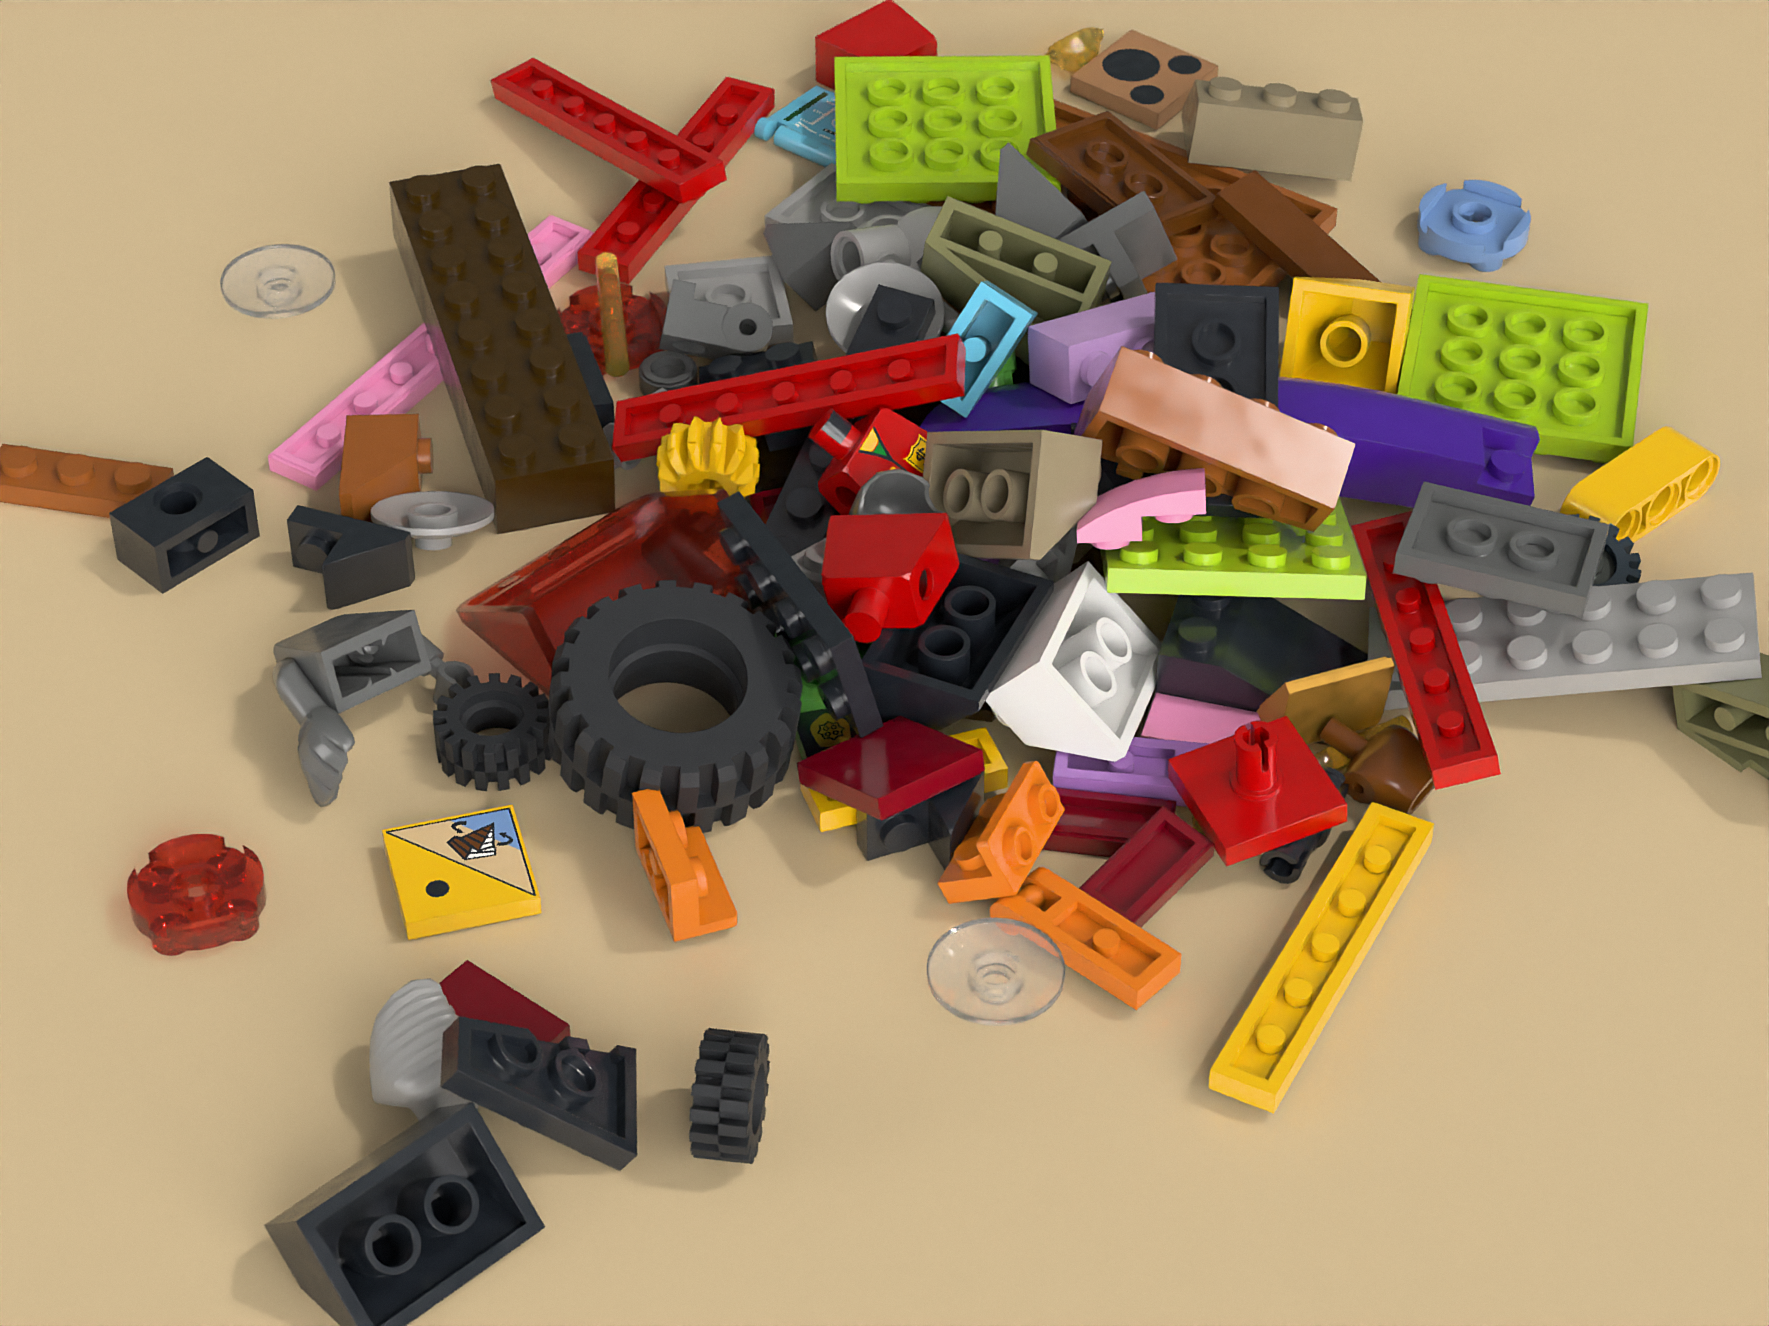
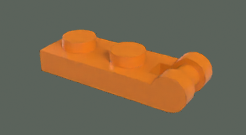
M1036 868L1027 875L1021 885V890L1017 892L1016 896L1001 897L990 907V917L1003 934L1009 937L1021 935L1135 1010L1139 1009L1180 973V952L1047 868Z

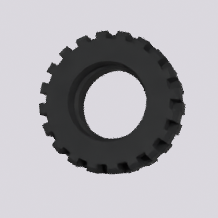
M676 580L656 581L655 588L643 590L641 584L619 590L618 599L615 601L606 596L587 608V618L581 616L575 619L565 631L564 643L557 647L552 663L546 728L549 730L548 746L552 760L561 765L560 776L576 793L583 789V802L594 811L603 815L606 810H609L616 814L615 823L634 829L632 793L645 789L660 790L668 811L678 810L682 816L685 828L698 826L705 833L712 831L713 822L721 820L724 826H729L746 818L748 805L753 809L761 807L773 795L774 785L782 782L794 748L802 705L800 701L803 688L801 670L794 664L795 653L788 640L782 635L775 637L776 625L761 611H757L754 615L747 611L748 602L730 592L726 598L713 593V586L694 582L693 588L676 587ZM655 683H677L691 686L707 693L725 708L730 717L720 724L702 731L689 733L668 732L655 729L638 721L624 710L617 700L626 693L641 686Z

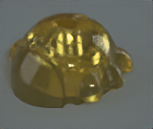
M1095 27L1083 28L1048 47V52L1044 55H1050V64H1056L1059 68L1068 72L1078 71L1099 54L1100 44L1104 38L1103 28Z

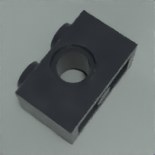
M205 457L109 513L117 560L162 594L260 536L253 489L209 457Z

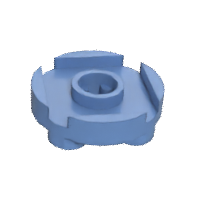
M1464 180L1463 189H1453L1446 192L1447 183L1430 189L1420 201L1417 219L1418 245L1427 254L1441 255L1451 260L1469 263L1471 267L1478 271L1493 272L1502 267L1503 259L1516 255L1527 243L1531 222L1530 211L1528 210L1525 213L1521 209L1522 198L1505 186L1484 180Z

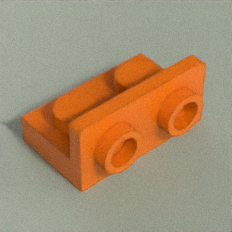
M1038 761L1023 763L1007 792L987 799L981 806L977 818L962 843L955 849L953 858L937 883L949 904L1016 896L1065 811L1056 788L1049 782Z
M645 789L633 792L636 851L674 942L735 927L738 924L736 908L701 828L698 826L685 828L680 812L678 810L668 811L660 790Z

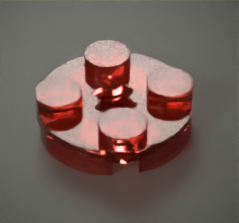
M622 283L597 284L578 290L569 296L570 306L564 309L562 313L560 308L557 309L566 334L582 332L583 335H586L602 375H605L607 372H622L639 368L641 362L648 356L665 351L659 349L667 306L659 296L650 291L648 300L642 296L633 295L632 285ZM615 326V329H607L604 327Z
M214 834L185 835L159 844L148 853L150 863L144 866L138 875L134 868L128 878L127 896L135 926L142 934L151 939L152 947L155 951L167 956H176L185 951L210 949L230 941H244L251 938L260 927L259 916L265 907L267 899L263 867L257 855L244 845V853L236 848L227 847L224 837ZM202 886L203 891L206 893L202 896L189 897V889Z

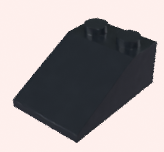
M1179 595L1158 653L1155 693L1257 712L1260 705L1285 682L1368 661V654L1273 597ZM1324 741L1315 742L1319 744L1328 745Z

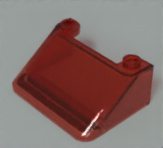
M717 488L653 492L638 497L470 597L457 607L456 612L463 624L549 697L552 663L557 647L564 643L565 631L575 619L581 616L587 618V608L601 598L609 596L612 601L618 599L619 590L637 584H641L643 590L655 588L656 581L676 580V587L693 588L694 582L713 586V593L726 598L730 592L742 598L734 581V576L742 573L739 565L735 566L730 561L718 537V532L725 529V525L717 502L729 497L725 489Z

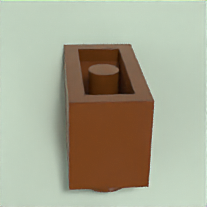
M419 414L346 415L339 484L341 515L373 523L371 520V508L373 505L392 496L421 492L422 475L433 474L432 438H421Z

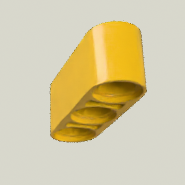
M1664 426L1578 482L1567 494L1562 503L1560 513L1567 515L1579 514V518L1588 519L1589 516L1600 518L1599 522L1611 523L1619 528L1616 536L1618 541L1628 536L1635 543L1703 496L1711 487L1718 474L1720 459L1718 455L1672 427Z

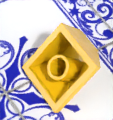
M1294 277L1280 377L1338 383L1397 394L1415 287L1361 279Z

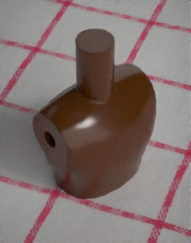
M1333 717L1320 734L1319 738L1350 759L1343 772L1346 780L1342 784L1349 785L1348 795L1359 803L1370 805L1372 802L1411 815L1434 789L1418 737L1400 725H1389L1367 740Z

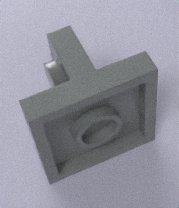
M1145 191L1058 239L1112 261L1102 302L1109 299L1111 303L1148 294L1142 279L1178 259L1158 214Z

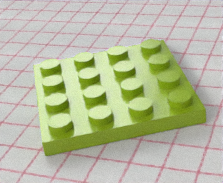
M1050 55L834 57L836 202L869 204L875 201H909L922 204L930 201H945L947 196L969 203L996 201L1000 150L1008 142L1060 191L1061 183L1026 155L1031 138L1056 130Z
M1419 274L1397 394L1535 426L1540 438L1533 453L1536 455H1555L1585 459L1596 463H1608L1631 448L1634 443L1649 303Z
M1340 496L1334 511L1314 532L1267 518L1193 516L1188 521L1165 523L1156 520L1155 516H1143L1142 541H1130L1129 545L1119 549H1100L1107 593L1365 600L1366 573Z

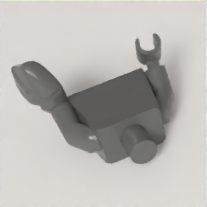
M415 610L344 614L331 618L274 645L273 653L277 664L273 670V681L281 700L300 724L298 755L302 771L316 804L324 807L331 804L337 798L339 784L343 779L342 773L348 763L347 752L355 744L352 732L339 713L418 676L425 677L429 674L436 679L433 701L436 704L441 695L449 698V687L458 683L463 689H466V678L474 676V671L468 664L458 661L444 662L442 660L444 653L421 633Z

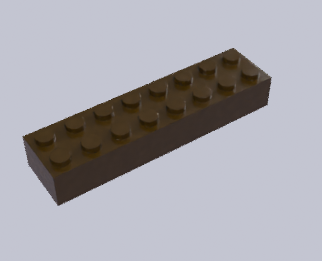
M501 164L477 165L463 170L433 175H417L409 179L389 182L393 236L427 333L432 342L433 351L439 361L440 371L484 497L494 506L493 523L497 534L615 512L614 457Z

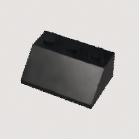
M957 553L960 563L958 570L925 623L916 628L882 629L878 639L873 641L862 658L882 722L885 723L893 718L902 716L938 731L979 712L1053 593L1054 581Z
M473 1102L437 1108L266 1223L264 1227L300 1288L340 1326H406L544 1229L545 1225Z

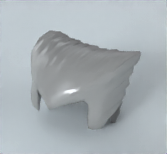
M431 978L411 980L395 992L377 1014L370 1038V1085L373 1100L377 1104L407 1107L417 1116L418 1121L437 1108L471 1102L440 1087L443 1032L458 1016L455 1014L453 1007L448 1004L440 984Z

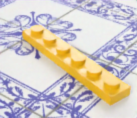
M1375 802L1370 804L1211 1067L1209 1089L1274 1114L1432 842L1434 823Z

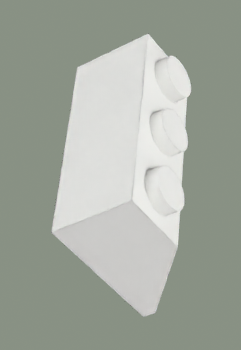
M1086 562L1054 583L1053 593L987 697L986 702L990 705L998 721L1010 727L1025 745L1116 762L1126 755L1156 687L1158 653L1162 643L1117 593H1107L1105 579L1089 562Z

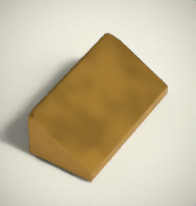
M1385 656L1285 682L1260 705L1257 713L1260 720L1267 723L1287 716L1307 745L1322 741L1319 738L1320 734L1333 717L1355 732L1374 727L1383 716L1395 665L1391 657L1386 658Z

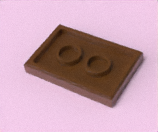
M1109 111L1036 136L1029 141L1026 155L1099 215L1108 212L1145 191L1168 237L1213 220L1218 216L1219 212L1213 207L1215 195Z

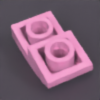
M1205 468L1178 470L1152 475L1121 485L1098 496L1096 504L1077 522V543H1091L1092 546L1099 549H1119L1129 545L1130 541H1142L1143 516H1155L1156 520L1165 523H1179L1190 520L1193 515L1206 514Z

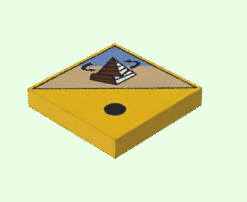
M513 805L382 830L384 849L408 940L542 913L539 891Z

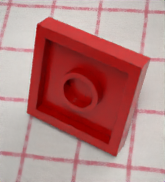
M1287 716L1268 723L1265 721L1250 722L1251 729L1249 730L1245 725H1242L1235 731V735L1168 759V777L1207 838L1215 843L1214 849L1226 867L1347 822V802Z

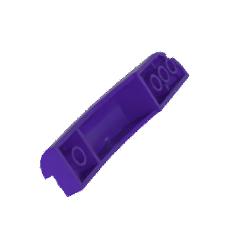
M1278 377V409L1281 413L1305 423H1319L1328 426L1337 433L1338 437L1355 443L1339 494L1340 497L1414 508L1423 482H1429L1531 506L1535 498L1532 455L1540 441L1539 432L1535 426L1379 390L1323 381ZM1030 382L988 388L967 418L941 403L926 416L920 427L927 432L1047 430L1071 434V422H1078L1085 400L1069 404L1030 384Z

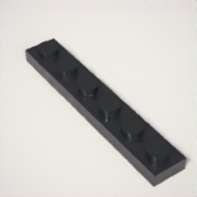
M879 284L846 355L924 340L936 314L934 299ZM867 415L848 418L846 420L854 426L857 421L861 420ZM812 425L765 524L790 556L824 540L827 537L830 517L841 515L819 492L818 481L833 457L809 438L814 425Z

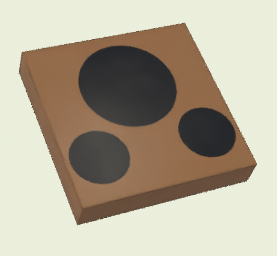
M1131 29L1071 76L1070 92L1158 130L1183 110L1184 103L1195 80L1210 81L1212 78L1218 77L1219 65Z

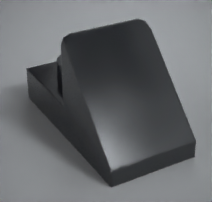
M300 505L296 506L287 519L293 567L323 574L328 609H339L411 586L415 580L411 534L408 531Z
M985 771L882 821L857 810V845L865 859L870 861L928 843L945 870L953 858L955 849L962 843L977 818L981 806L984 804Z

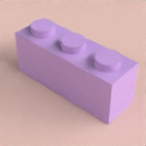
M1155 292L1028 326L1030 384L1069 404L1086 400L1088 393L1121 346L1131 350L1140 349L1153 353Z

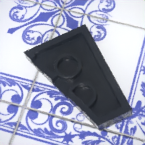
M461 1016L443 1032L441 1088L616 1170L621 1171L637 1156L636 1048L616 1045L609 1053L590 1049L587 1039L565 1036L559 1043L537 1040L527 1028Z

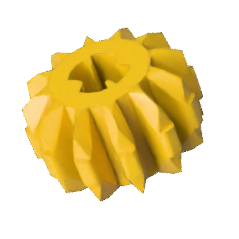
M694 416L691 425L674 423L670 434L662 436L661 446L657 449L656 465L658 466L660 491L672 495L675 505H694L696 512H699L704 507L713 508L720 512L717 502L738 491L744 498L755 493V485L759 481L760 470L756 438L744 435L743 425H723L720 417L713 422H704L699 417Z

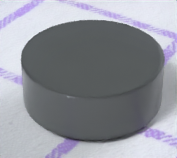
M672 351L654 353L645 358L639 366L640 391L643 395H649L660 388L669 391L698 385L697 365L691 357L683 353Z

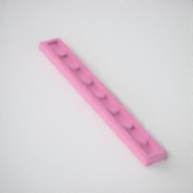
M549 215L528 233L548 289L578 264V251L594 233L552 215ZM425 323L421 324L268 455L269 469L317 491L341 470L346 415L406 414L437 387L444 379Z

